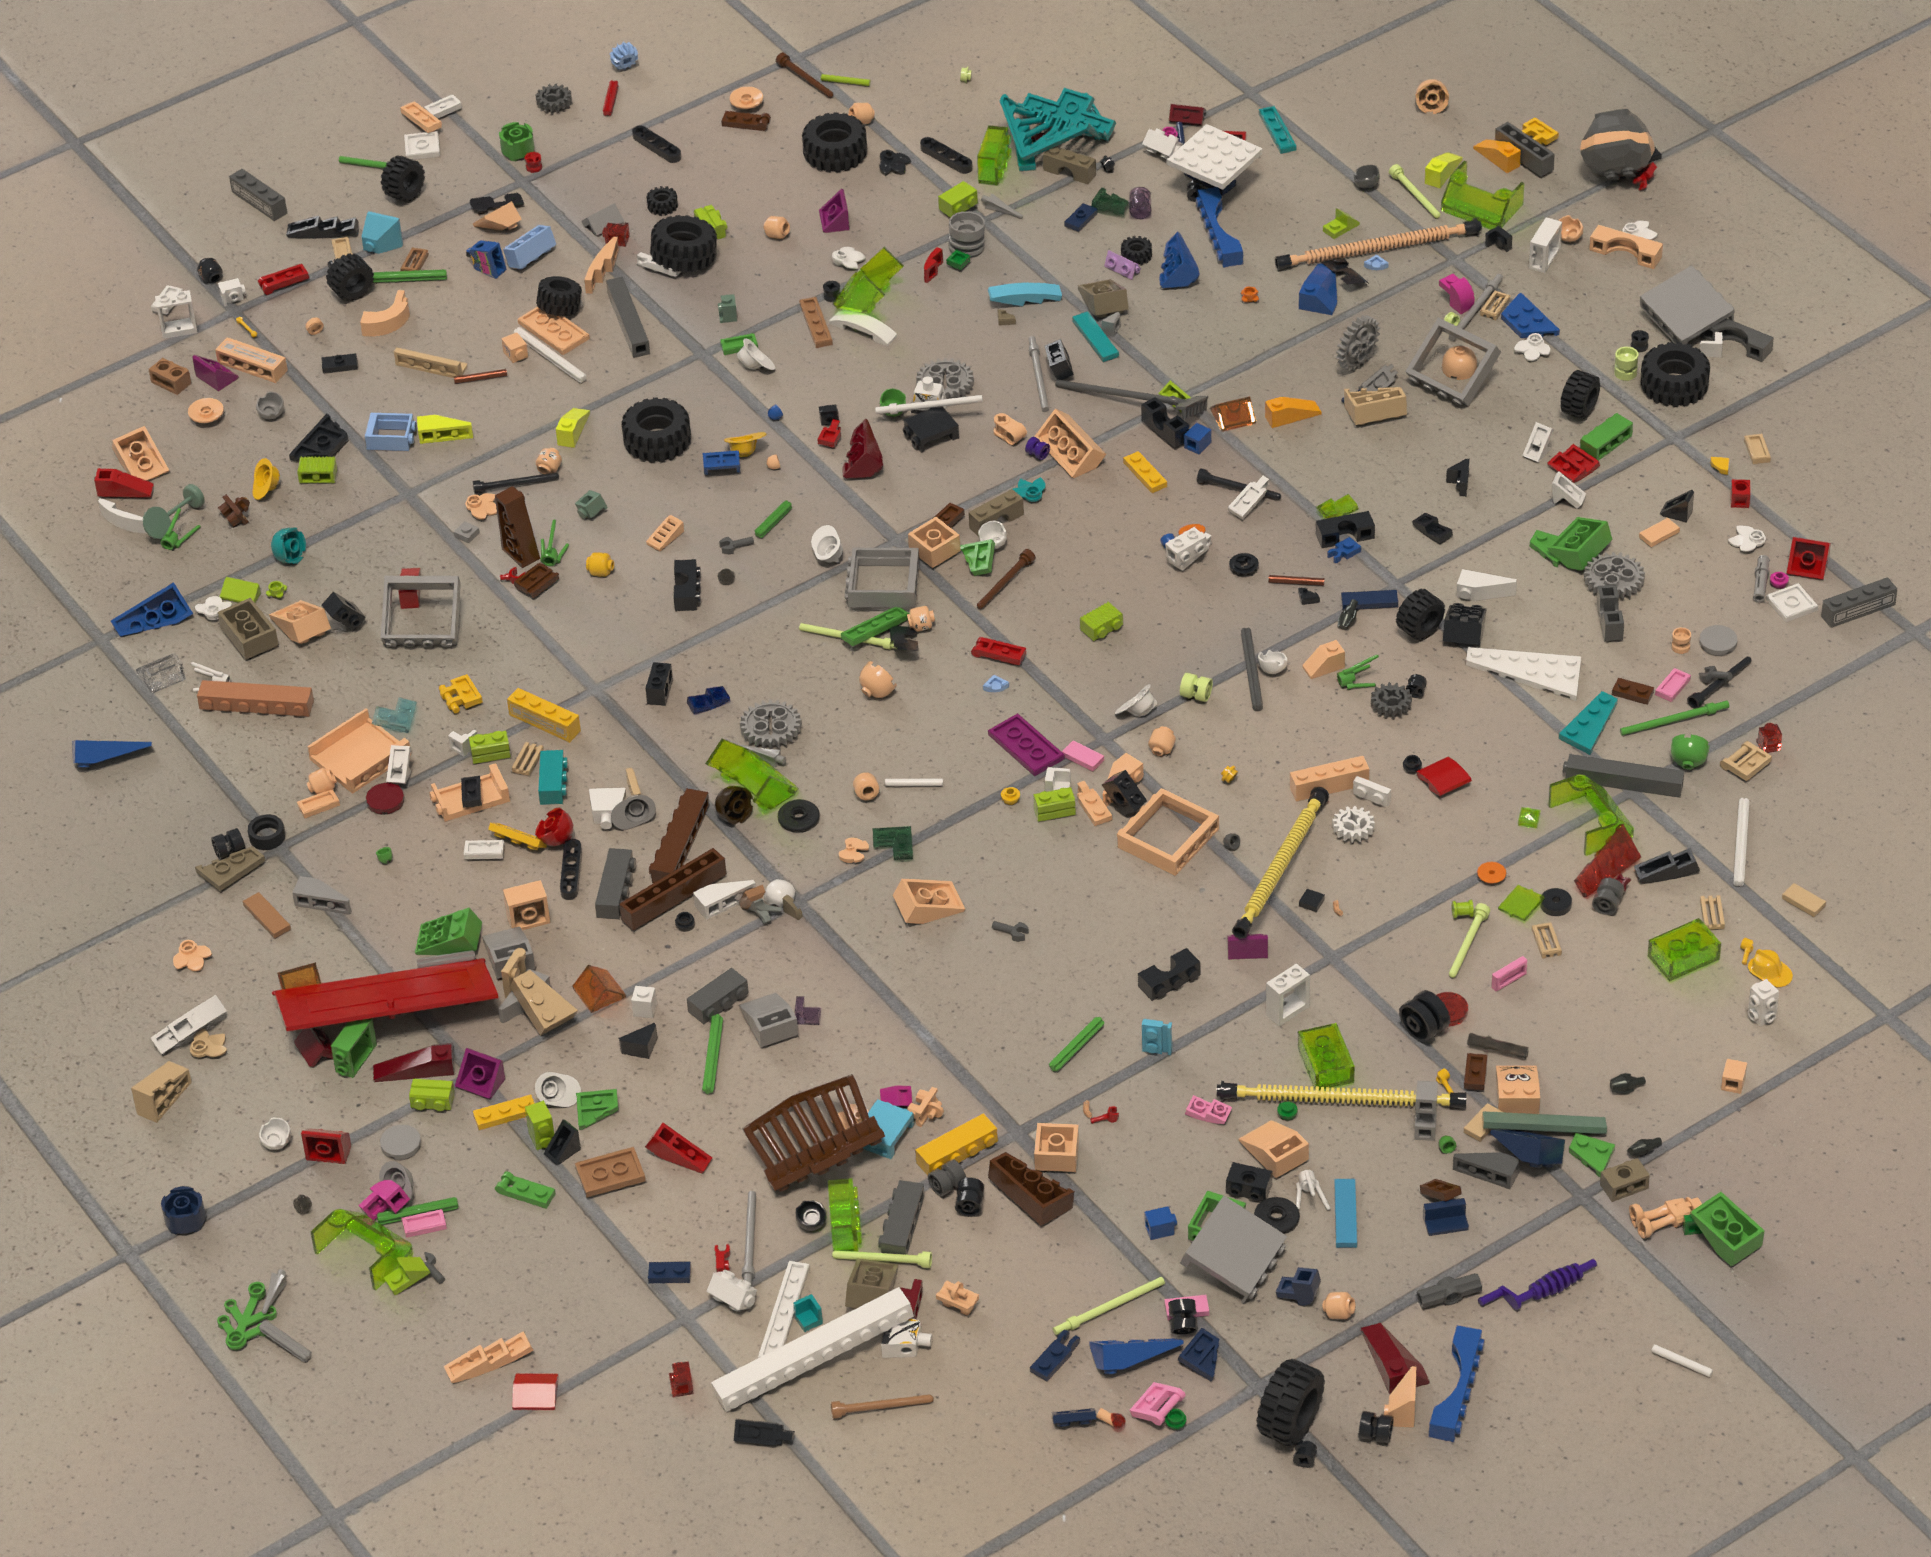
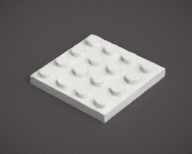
M1206 124L1167 159V165L1223 190L1263 154V148Z

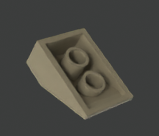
M1111 279L1078 285V290L1089 311L1096 317H1105L1108 313L1114 314L1116 312L1121 314L1123 310L1129 309L1127 289Z
M857 1258L847 1283L845 1307H851V1309L855 1310L892 1291L898 1271V1264Z

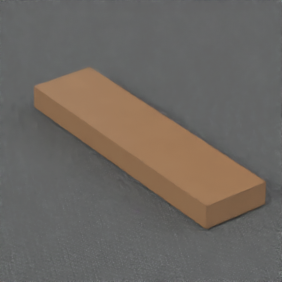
M812 297L799 300V305L815 348L833 345L817 298Z

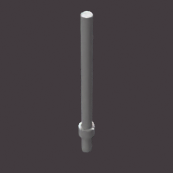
M1497 274L1493 280L1489 281L1485 291L1457 327L1464 329L1490 294L1496 291L1498 284L1503 279L1501 274ZM1449 335L1448 337L1451 341H1454L1456 339L1451 335Z
M1031 336L1029 337V354L1033 360L1041 408L1043 412H1047L1049 407L1039 359L1040 350L1036 343V338Z
M754 1191L748 1192L744 1266L742 1267V1278L750 1282L751 1285L754 1278L753 1246L756 1192Z

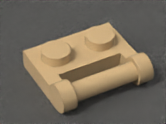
M1746 741L1730 757L1720 761V766L1722 769L1730 770L1747 781L1768 765L1772 760V756L1751 742ZM1747 754V755L1744 756L1741 760H1739L1737 763H1734V762H1736L1739 758H1741L1743 755Z
M523 948L515 949L501 971L505 998L512 991L509 987L512 980L526 972V952Z

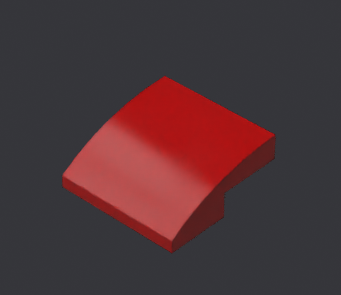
M1572 444L1564 453L1559 451L1547 465L1575 483L1595 471L1600 466V462L1575 444Z
M1449 756L1416 771L1418 778L1428 783L1429 790L1439 796L1472 781L1469 774Z

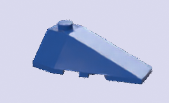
M1177 231L1165 246L1164 257L1166 260L1161 266L1164 271L1159 276L1160 285L1163 288L1189 286L1198 279L1200 274L1198 265L1181 234Z
M1318 263L1300 289L1299 309L1333 316L1337 307L1336 272H1332L1324 264Z
M173 582L110 621L119 636L177 624L192 615L193 612Z
M72 741L73 763H78V767H89V764L152 746V742Z
M1178 1338L1148 1339L1147 1342L1134 1339L1129 1340L1128 1343L1117 1340L1089 1341L1097 1369L1104 1370L1105 1374L1117 1373V1369L1128 1368L1184 1344V1341Z

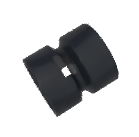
M238 828L227 831L226 835L219 834L211 837L213 849L219 860L228 858L231 853L246 849Z
M971 1177L963 1178L959 1181L955 1210L959 1214L966 1217L980 1214L984 1196V1184L982 1181Z
M1184 1298L1168 1302L1169 1315L1173 1317L1170 1319L1172 1334L1183 1335L1198 1331L1197 1318L1193 1316L1196 1314V1302L1194 1299Z
M1363 1411L1358 1438L1365 1440L1375 1438L1377 1442L1389 1444L1394 1417L1381 1414L1378 1417L1374 1412Z

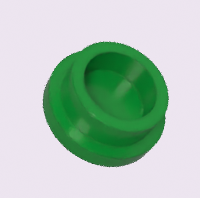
M1286 1101L1278 1105L1277 1113L1281 1119L1289 1121L1295 1118L1298 1108L1293 1102Z
M1172 1409L1165 1417V1423L1171 1429H1181L1187 1422L1186 1415L1180 1409Z

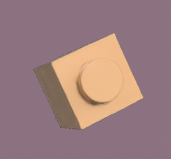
M517 332L501 338L503 352L512 363L528 357L527 344Z
M1727 1059L1722 1076L1721 1090L1742 1093L1746 1078L1747 1062Z

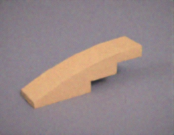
M613 237L601 249L590 265L584 279L586 293L593 294L595 284L603 283L606 272H613L619 252L618 237Z
M521 1332L506 1342L501 1338L484 1349L479 1345L448 1363L444 1368L451 1382L456 1383L496 1370L534 1350L526 1334Z

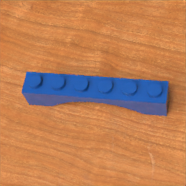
M1219 188L1198 190V197L1195 198L1196 206L1200 208L1201 218H1204V227L1208 229V237L1212 240L1213 250H1216L1217 260L1221 261L1223 268L1242 265L1243 249L1240 241L1227 234L1217 222V218L1222 212V196Z
M1459 1325L1456 1327L1452 1341V1356L1460 1370V1379L1451 1395L1433 1409L1429 1423V1437L1454 1442L1456 1434L1461 1433L1462 1422L1460 1420L1461 1417L1465 1418L1467 1411L1465 1401L1470 1400L1472 1389L1469 1387L1470 1384L1474 1385L1476 1372H1474V1369L1479 1368L1481 1356L1478 1354L1479 1351L1483 1352L1485 1339H1482V1330Z

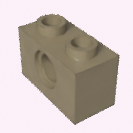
M1636 1158L1601 1171L1600 1186L1611 1202L1649 1189L1650 1175L1640 1160Z

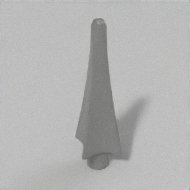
M991 194L990 197L983 195L981 201L986 203V209L996 210L1018 218L1023 217L1022 214L1006 205L994 194Z
M741 745V749L758 756L774 767L778 763H786V757L781 756V750Z
M282 1269L278 1270L277 1274L271 1273L269 1289L262 1309L263 1314L267 1313L275 1298L287 1285L284 1280L286 1272Z

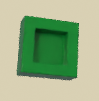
M955 250L946 259L947 265L962 270L971 261L970 255Z
M1684 1215V1235L1702 1234V1231L1691 1215Z

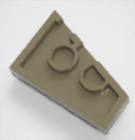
M251 846L230 854L229 858L220 861L219 859L212 860V864L204 867L202 865L196 866L195 870L197 874L217 890L222 891L265 862V857Z

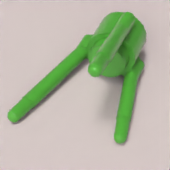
M181 508L177 509L168 531L160 541L162 547L167 550H172L174 547L179 548L182 542L201 527L197 525L178 540V534L172 530L179 517Z
M555 519L552 521L547 549H545L544 539H541L540 561L546 566H554L556 563H560L561 557L569 547L567 543L559 555L557 550L552 547L556 525Z
M1376 654L1337 673L1339 685L1341 687L1346 686L1347 690L1375 687V683L1353 684V682L1356 681L1355 674L1370 668V664L1367 663L1377 659L1379 655Z

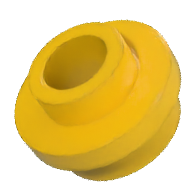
M1234 765L1232 767L1227 766L1221 773L1223 776L1221 780L1230 783L1238 774Z
M1014 787L1005 788L1001 792V798L1005 804H1016L1020 798V791Z

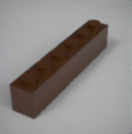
M686 788L684 794L680 796L679 806L677 809H674L672 822L668 823L667 833L661 839V847L656 850L655 860L649 866L652 883L657 882L684 865L710 806L708 792Z
M714 848L708 850L619 904L621 920L632 930L637 929L693 895V892L727 874L725 858Z

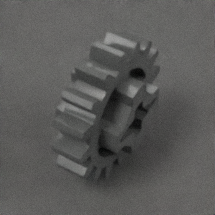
M548 84L547 87L543 86L542 90L538 89L536 94V104L539 105L540 109L544 108V111L550 110V112H553V110L559 112V109L565 110V106H570V102H572L571 90L568 87L564 88V85L557 86L555 84L551 86V84Z
M1388 682V686L1381 684V688L1375 687V692L1371 693L1373 710H1378V714L1385 713V717L1388 714H1391L1392 717H1395V714L1402 716V711L1407 713L1408 708H1411L1412 695L1409 689L1405 690L1404 685L1399 687L1398 683L1391 685Z

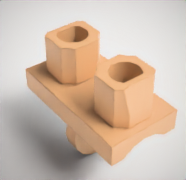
M932 1087L929 1092L920 1089L916 1096V1102L920 1103V1106L914 1103H910L907 1110L913 1112L917 1126L922 1127L927 1118H940L943 1115L942 1102L938 1101L935 1095L938 1091L937 1088Z
M946 1280L942 1289L937 1292L936 1299L942 1301L943 1305L948 1308L954 1306L960 1309L962 1314L969 1315L979 1300V1294L963 1288V1283L959 1281L953 1284Z

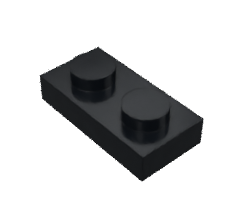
M480 776L461 778L463 808L482 806Z

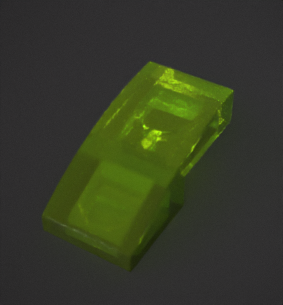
M1349 494L1335 502L1330 498L1316 507L1324 519L1348 515L1359 509L1357 503Z

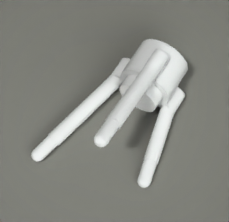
M191 662L192 666L197 667L194 668V671L211 676L212 681L230 682V675ZM193 688V692L199 691V688Z
M1311 1170L1300 1172L1298 1175L1299 1182L1296 1183V1206L1298 1210L1300 1209L1302 1189L1306 1192H1311V1195L1315 1196V1188L1326 1209L1330 1210V1206L1320 1188L1319 1181L1315 1179L1314 1172Z

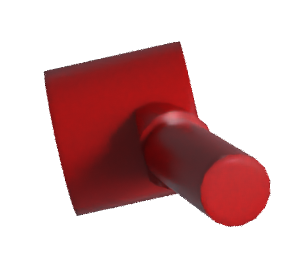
M1111 1106L1108 1108L1107 1114L1091 1118V1124L1102 1120H1108L1111 1123L1116 1122L1119 1117V1113H1116L1117 1107Z

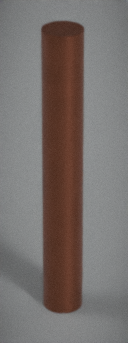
M502 369L455 376L454 382L456 384L507 376V371Z
M1269 575V583L1324 586L1325 578Z

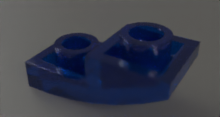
M723 686L706 688L703 695L687 697V704L693 714L715 709L730 701V696Z

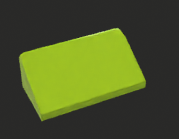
M1171 380L1158 393L1162 396H1175L1180 399L1191 398Z
M226 577L220 598L234 602H241L251 598L255 603L261 594L260 586L258 583Z

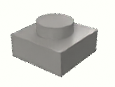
M464 521L454 531V537L470 543L480 533L479 527Z

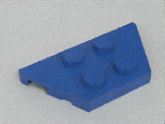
M1519 293L1501 313V320L1520 338H1528L1533 333L1540 334L1542 337L1543 333H1553L1554 336L1560 334V329L1522 293Z

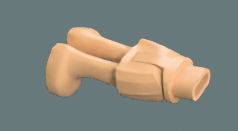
M1689 1197L1685 1199L1679 1198L1665 1201L1663 1206L1650 1211H1643L1641 1206L1635 1203L1629 1206V1214L1634 1228L1638 1227L1639 1236L1648 1238L1654 1231L1672 1224L1673 1227L1683 1225L1684 1215H1690V1212L1702 1203L1698 1197L1693 1199Z

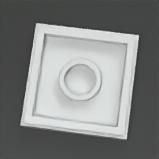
M438 131L404 135L407 158L415 160L440 157Z
M1799 583L1766 595V601L1785 623L1818 611V605Z

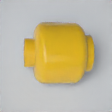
M594 552L586 560V569L592 576L606 577L614 570V560L611 559L608 553Z

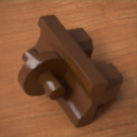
M225 494L222 497L225 502L218 509L233 527L241 521L246 525L249 521L242 512L248 511L249 500L246 497H238L235 503H233L228 495Z

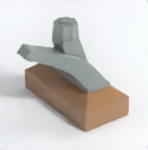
M762 884L745 891L739 900L741 909H749V911L756 912L763 923L766 924L772 921L768 912H781L782 907L770 906L764 903L762 897L766 891Z

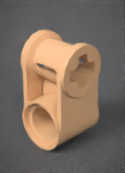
M1000 413L995 415V427L993 430L995 436L1000 437L1010 445H1014L1027 435V430L1023 424L1015 421L1007 414Z

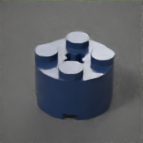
M180 1186L170 1190V1194L162 1198L161 1208L165 1225L172 1234H186L198 1232L202 1229L206 1213L202 1196L199 1192L194 1191L192 1187Z

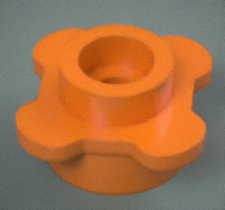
M1252 286L1245 287L1241 291V295H1243L1242 301H1258V290Z

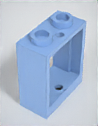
M370 413L365 433L367 450L409 451L410 445L414 443L413 432L417 430V422L414 421L413 414ZM379 429L406 430L405 436L378 435Z

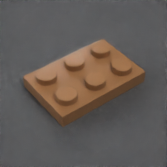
M634 1147L575 1163V1169L586 1198L646 1181Z

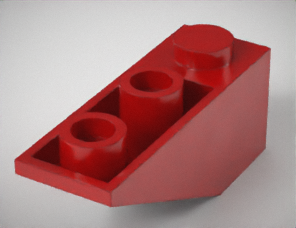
M97 468L94 480L98 497H151L154 483L117 469Z

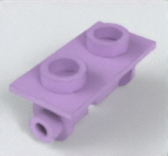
M1108 250L1104 267L1131 280L1135 273L1140 272L1141 268L1137 263Z

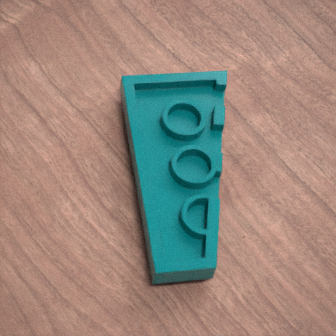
M1601 691L1559 733V739L1591 755L1594 745L1597 744L1601 732L1605 729L1606 722L1610 719L1618 704V698Z

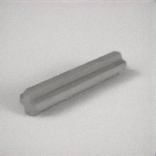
M471 950L418 958L417 966L418 968L474 960L476 959L475 952Z
M264 1320L260 1324L259 1330L297 1358L303 1362H307L311 1358V1351L272 1323Z

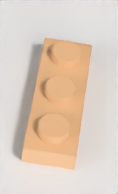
M415 101L400 107L403 115L427 133L434 132L442 127L439 119Z

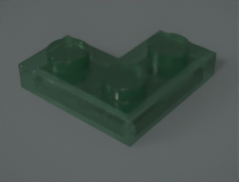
M911 826L872 828L874 848L893 846L894 860L913 859Z

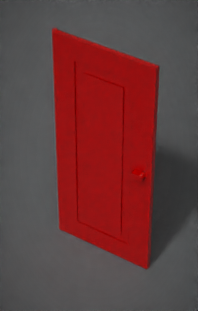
M484 958L272 992V995L276 998L286 1031L389 1016L390 1019H394L395 1014L498 998V992L486 967V960Z

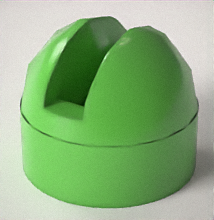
M383 847L376 852L377 858L381 863L386 864L387 860L390 862L393 858L390 847Z
M1445 1135L1440 1138L1439 1147L1443 1153L1448 1154L1456 1149L1457 1144L1451 1136Z

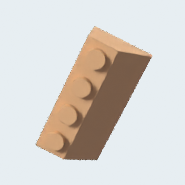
M1054 409L1034 436L1040 439V442H1046L1050 445L1049 453L1073 478L1096 469L1106 456V453L1069 414Z

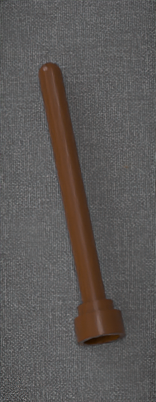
M781 52L777 55L776 63L778 65L788 67L827 97H833L834 94L831 90L792 63L786 53Z
M1025 549L1019 555V561L977 603V608L983 609L1023 566L1030 565L1036 559L1035 554L1031 550Z

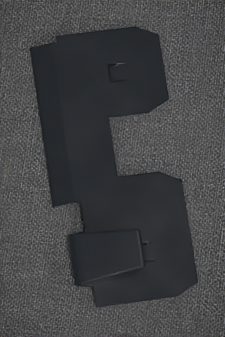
M519 193L505 194V201L494 202L493 198L488 196L470 199V204L473 210L477 209L478 213L487 212V208H500L511 201L514 206L524 205V201Z
M1334 258L1333 260L1323 262L1332 272H1346L1349 276L1340 278L1346 284L1352 285L1367 282L1354 269L1347 267L1349 263L1344 258Z
M897 625L890 628V640L893 641L894 647L897 650L919 651L918 641L905 639L904 634L917 635L913 628L910 629L907 626Z

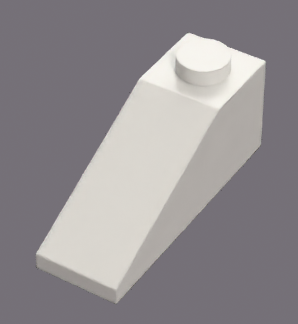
M1462 569L1457 582L1456 598L1478 601L1515 596L1517 579Z
M755 881L710 884L693 892L694 906L708 920L739 905V900L743 893L756 887Z

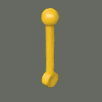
M242 317L236 318V322L242 324L251 333V337H257V332L246 325Z

